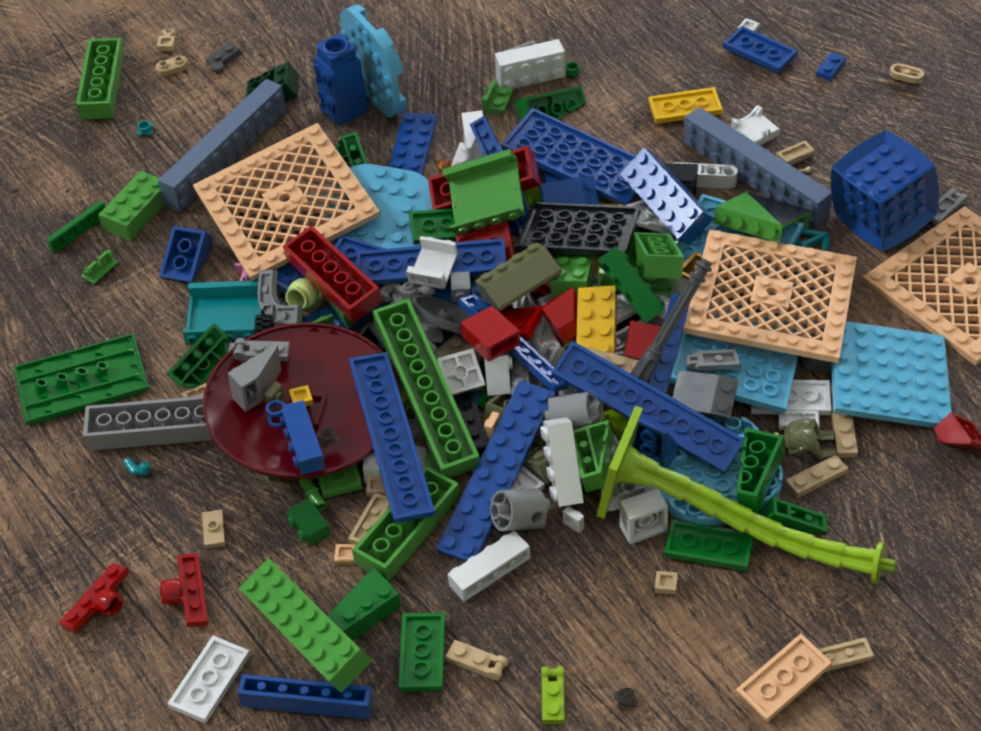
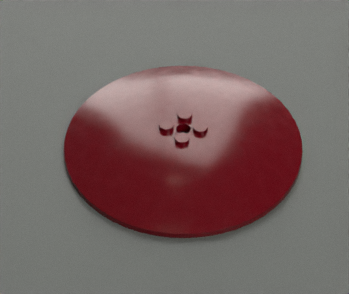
M292 323L263 330L245 339L246 341L289 342L288 362L280 361L281 372L275 381L282 384L284 394L282 401L285 405L292 403L289 389L308 385L313 405L306 407L308 408L307 411L323 455L324 470L301 476L299 468L295 469L292 459L295 455L290 454L288 447L290 439L286 440L283 428L286 427L273 428L269 425L265 398L247 412L232 399L228 372L247 362V360H236L233 358L235 347L217 363L206 383L203 397V414L210 436L225 455L240 466L253 472L282 479L317 478L345 470L374 452L349 366V358L383 353V351L369 339L354 331L325 323ZM391 363V367H392V370H393V373H394V377H395V380H396V383H397V387H398V390H399V393H400V397H401L399 379H398L397 373H396V371H395V369H394V367H393V365H392V363ZM276 405L273 410H269L271 412L280 411L282 406ZM274 417L271 421L273 423H280V418Z

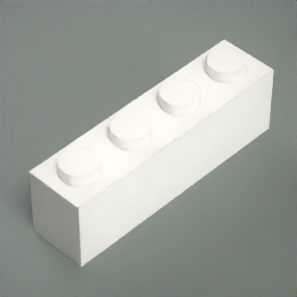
M514 530L510 534L502 536L493 545L487 546L476 556L470 557L467 562L459 567L453 568L448 573L449 586L465 602L530 559V546Z

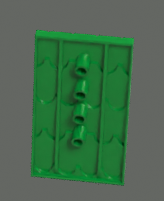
M133 333L17 365L13 369L26 426L53 420L59 416L81 412L86 406L117 402L118 399L140 395L148 391L149 387Z

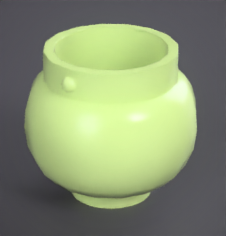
M299 278L290 284L285 297L288 305H301L303 309H308L318 301L319 291L307 278Z

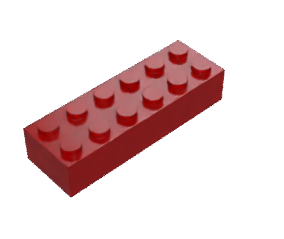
M528 146L511 150L517 156L522 192L541 186L535 153ZM443 173L429 177L428 184L432 209L452 208L449 181L443 176Z
M312 225L282 246L287 260L353 323L383 302L379 287Z

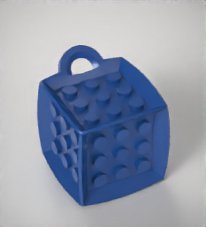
M882 131L860 143L832 166L831 191L833 192L832 201L836 216L856 235L882 251H886L908 239L937 215L939 183L935 164L912 144L889 131Z

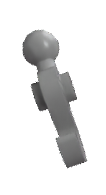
M405 282L402 286L398 283H389L384 285L380 292L383 301L390 302L389 293L391 292L398 293L404 299L409 298L412 300L413 296L421 293L432 296L435 288L423 285L418 286V284Z

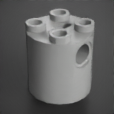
M591 391L548 398V410L545 411V420L567 417L572 421V427L575 430L599 423L600 418L603 417V407Z
M537 488L499 490L493 495L491 500L490 514L493 524L500 531L544 528L547 511L550 509V501Z

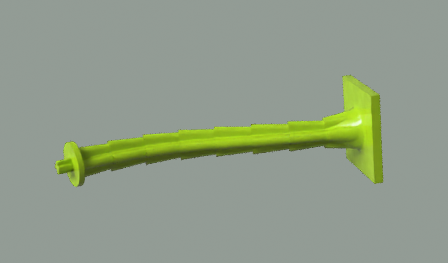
M638 406L634 407L609 466L597 517L605 519L619 483H631L646 487L653 486L679 501L684 500L707 515L718 518L739 532H745L772 548L774 546L805 560L809 558L836 568L844 567L870 574L871 583L873 584L879 583L882 570L895 571L896 560L885 558L886 545L883 542H879L875 550L846 546L845 543L813 537L814 535L784 527L779 522L752 512V509L721 496L722 493L690 480L691 478L659 466L660 463L641 454L633 447L643 408Z

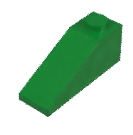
M772 497L760 509L761 516L779 522L784 527L804 533H827L825 514Z

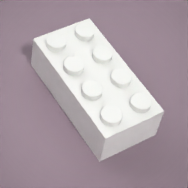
M557 39L495 53L497 82L500 87L516 89L566 77L565 51L560 40Z
M567 417L543 421L540 431L542 439L546 441L543 451L545 459H547V462L549 461L546 471L548 479L552 482V486L549 487L550 497L559 507L584 503L572 421Z

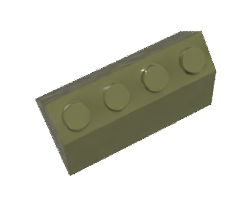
M535 243L529 245L521 253L513 255L505 263L498 264L492 271L482 274L475 282L483 300L501 311L562 273V269L544 246Z

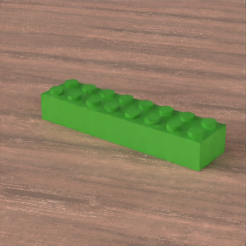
M269 558L239 587L247 598L341 693L372 662Z

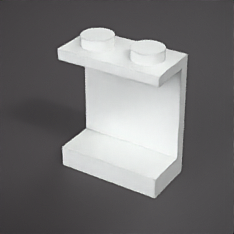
M420 236L419 240L422 248L415 266H408L407 268L408 281L413 284L445 289L458 256L456 242Z

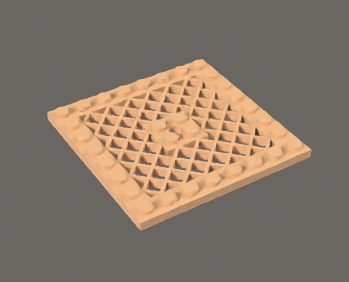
M318 123L193 184L194 190L251 282L259 278V271L276 270L289 263L282 246L297 236L293 234L294 230L301 233L310 227V222L316 223L314 228L330 242L381 216L379 209ZM310 151L309 155L303 154V152ZM288 158L294 159L293 162H287ZM304 160L306 162L305 164H300L299 161ZM311 162H317L316 166L310 165ZM273 166L278 167L277 170H271ZM284 168H290L289 172L283 171ZM296 169H297V170H302L301 173H294V172H295ZM307 171H312V172H313L312 175H308V174H306V173H307ZM325 173L324 177L318 176V174ZM257 174L263 175L262 178H256ZM268 176H274L273 180L267 179ZM280 177L286 178L285 181H279ZM303 180L309 181L308 185L302 184ZM241 182H246V186H240ZM319 182L321 184L320 186H314V183ZM252 184H259L257 188L252 187ZM326 184H333L331 188L325 187ZM264 185L270 186L269 189H263ZM225 190H231L230 194H225ZM237 191L243 192L242 195H236ZM310 192H317L316 196L310 195ZM248 193L254 194L253 197H247ZM322 193L328 194V197H321ZM334 195H340L339 199H334L333 197ZM285 198H289L286 202L282 201ZM233 201L238 202L237 205H231ZM250 203L249 207H244L243 204ZM318 203H324L323 207H318L317 205ZM256 204L261 205L260 209L254 207ZM330 204L336 205V208L332 209L329 208ZM345 206L348 207L347 211L341 210V207ZM302 211L308 212L307 215H301ZM240 212L245 213L244 217L238 215ZM320 213V216L315 217L313 216V214ZM251 214L257 215L256 218H250ZM326 214L332 215L331 219L325 218ZM269 216L268 220H263L262 217ZM286 219L292 220L291 223H285ZM304 221V224L298 225L297 222ZM253 224L252 228H246V225ZM259 225L265 226L263 230L257 228ZM270 227L276 228L275 232L269 231ZM288 229L287 233H281V230ZM254 235L260 236L259 240L253 239ZM271 237V242L265 241V238ZM278 239H284L283 243L276 242ZM262 247H267L266 252L260 250Z
M964 206L864 275L862 282L932 334L944 336L945 343L976 366L981 362V266H977V263H981V256L976 255L981 254V247H976V245H981V217ZM962 235H971V237H962ZM949 244H958V246H949ZM962 244H971L972 247L962 246ZM936 252L946 253V255H937ZM950 253H959V255H950ZM963 253L972 254V256H963ZM924 261H933V264H924ZM937 262H946V264H937ZM950 262H958L960 265H951ZM911 270H920V273H911ZM924 271H934V273H924ZM938 271H947V274H938ZM898 279H908V282H898ZM911 280H921V283L911 282ZM925 280H934V283H925ZM912 289H919L922 292H912ZM925 290H935V293H928ZM939 290L948 291V293H939ZM926 300H936V303L926 302ZM940 300H949V303H940ZM953 301H963V304L953 303ZM940 310H950V313H940ZM954 310L963 311V314L954 313ZM967 311H977V314H968ZM954 320L964 321V324L955 323ZM968 321H978V324H968ZM969 331H979V334H969Z
M709 229L702 258L712 263V272L706 274V282L701 283L690 302L683 333L839 363L857 257ZM819 307L821 311L817 312L815 309ZM759 309L761 312L756 313L755 310ZM729 310L731 313L726 314L724 311ZM779 313L781 316L776 317L774 314ZM749 314L750 317L746 318L744 315ZM796 316L799 318L797 321L793 319ZM767 317L769 321L765 322L763 318ZM737 318L739 321L734 322L733 319ZM815 320H816V321H818L819 323H818V324H814L812 321H815ZM787 321L789 324L784 325L782 322ZM757 322L759 325L754 326L752 323ZM776 326L778 329L773 330L771 327ZM793 329H795V330L797 331V332L794 333V334L791 332V330H793Z

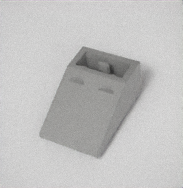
M277 344L266 348L260 354L228 372L232 399L245 412L263 401L265 398L264 394L273 385L281 372Z

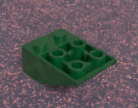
M289 62L280 64L270 71H265L263 74L251 78L247 83L246 97L265 79L282 85L285 102L298 97L300 74Z

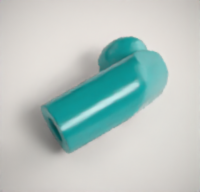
M131 457L123 461V464L132 475L145 476L150 472L151 466L146 461L145 463L141 462L140 465H136Z

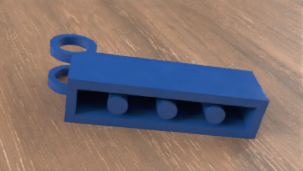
M280 400L270 401L266 405V413L269 415L268 423L273 428L286 427L283 428L285 439H290L288 447L290 454L295 455L292 457L295 469L299 468L301 476L324 470L323 455L304 400L286 405ZM274 405L282 406L280 411L271 412L269 410ZM274 417H279L280 423H273L271 420Z

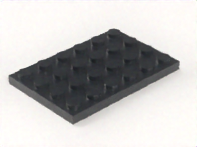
M533 202L515 245L516 252H522L529 245L539 243L552 254L602 257L617 246L621 252L624 251L627 255L641 209L638 206Z

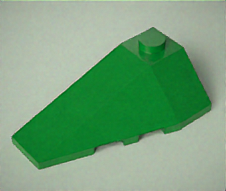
M582 86L524 97L515 101L521 121L532 108L560 120L586 101Z

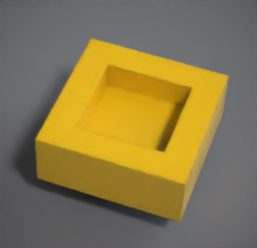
M308 385L289 389L292 403L304 400L306 406L313 405Z

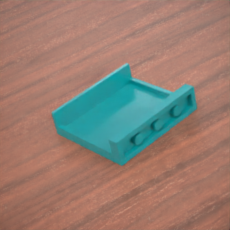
M248 280L188 284L190 300L186 330L182 332L186 345H193L213 323L228 335L227 343H235V340L238 338L247 339L254 335L255 316L262 315L263 313L258 301V280L252 282Z

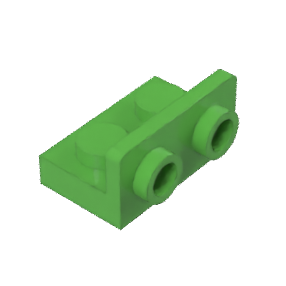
M493 79L491 84H488L487 94L482 98L485 113L504 116L513 96V89L497 86V79Z

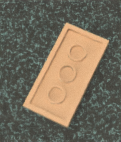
M799 634L741 684L736 691L766 722H769L831 668L832 662L806 637Z

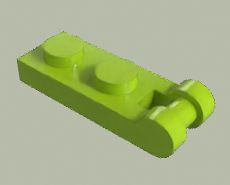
M557 666L556 669L541 667L542 724H565L563 666ZM548 677H557V681H548Z

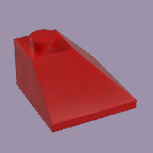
M570 288L541 307L556 338L565 345L577 338L578 296L574 288Z
M950 412L933 428L938 434L937 439L944 445L948 444L957 448L981 451V433L972 421Z

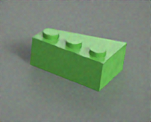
M609 420L573 430L578 468L586 493L604 488L613 440V432Z

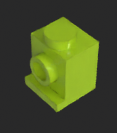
M612 409L603 412L605 420H609L614 435L621 439L629 419Z

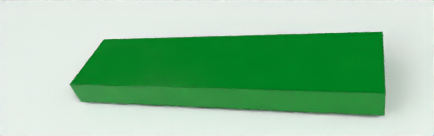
M101 200L49 236L46 241L50 252L55 254L100 221L98 214L106 207L105 203Z

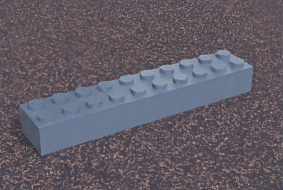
M265 79L158 179L164 206L181 213L198 197L193 184L229 167L271 125L284 115L286 106L282 85Z
M701 107L685 116L684 143L687 146L693 148L713 163L735 166L738 170L737 178L765 197L811 210L809 225L814 229L830 218L832 191Z

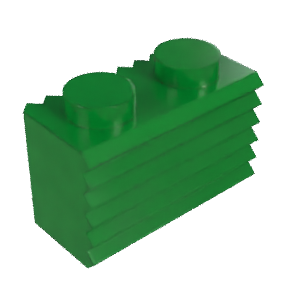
M309 498L287 509L289 515L287 521L291 528L295 527L298 530L296 532L301 542L306 541L309 546H312L316 542L318 543L330 536L328 523Z

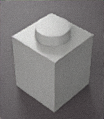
M451 272L452 302H459L460 298L470 296V272Z

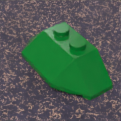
M357 131L339 137L335 148L349 168L360 164H368Z
M213 323L166 375L177 385L185 388H195L207 383L217 363L228 353V335Z

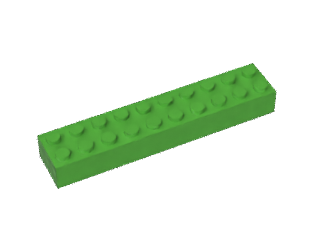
M408 298L373 310L376 328L438 472L448 478H452L476 469L480 462L479 454L410 299Z

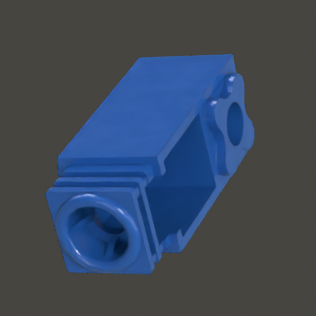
M341 33L316 44L318 54L314 57L315 65L313 67L317 76L318 96L321 101L320 109L329 116L332 122H335L340 127L368 113V101L365 95L366 88L364 86L361 60L356 57L355 47Z

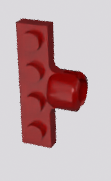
M198 553L177 555L179 578L161 581L160 597L162 604H182L186 628L207 626L208 617Z
M112 563L71 610L65 614L59 622L60 626L65 630L77 633L94 613L99 612L107 616L119 613L123 606V598L119 596L120 593L114 590L130 573L128 569Z

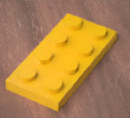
M715 87L648 97V103L655 124L684 120L685 116L698 107H701L713 116L722 115L723 113Z
M616 285L578 288L576 343L579 345L616 354Z

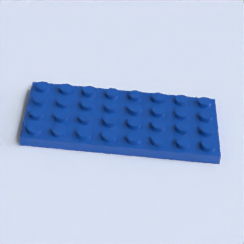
M534 108L528 112L501 144L502 151L528 146L535 153L537 167L561 179L593 176L597 195L617 205L630 204L637 194L620 175L636 155Z

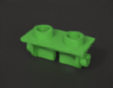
M105 250L97 258L98 261H93L88 267L84 268L81 277L95 284L117 265L119 261L112 258L113 252L111 250Z

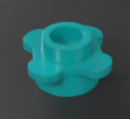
M147 120L140 121L137 124L138 131L136 134L138 136L153 134L152 128L154 124Z

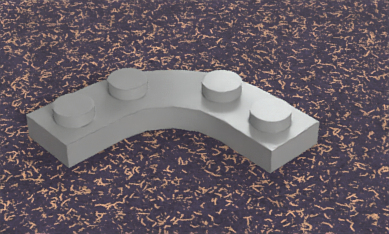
M259 271L258 301L261 310L265 314H272L274 323L277 324L302 323L303 306H283L278 300L276 290L278 271Z

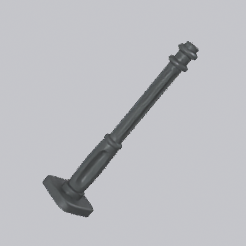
M704 258L695 262L697 266L694 272H689L691 277L651 346L647 347V350L631 372L632 375L646 383L650 380L659 358L662 356L664 346L701 283L706 282V274L712 272V263Z

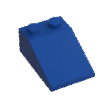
M593 176L542 183L539 186L542 202L599 205Z
M173 226L159 277L193 283L209 255L213 237L203 230Z
M640 418L633 447L641 454L660 463L659 466L668 468L677 457V442L667 431Z

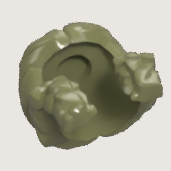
M815 418L798 419L790 422L786 427L784 440L790 456L802 455L809 451L819 461H823L837 455L835 448L821 450L818 439L821 442L833 441L835 432L834 430L825 431L819 429Z

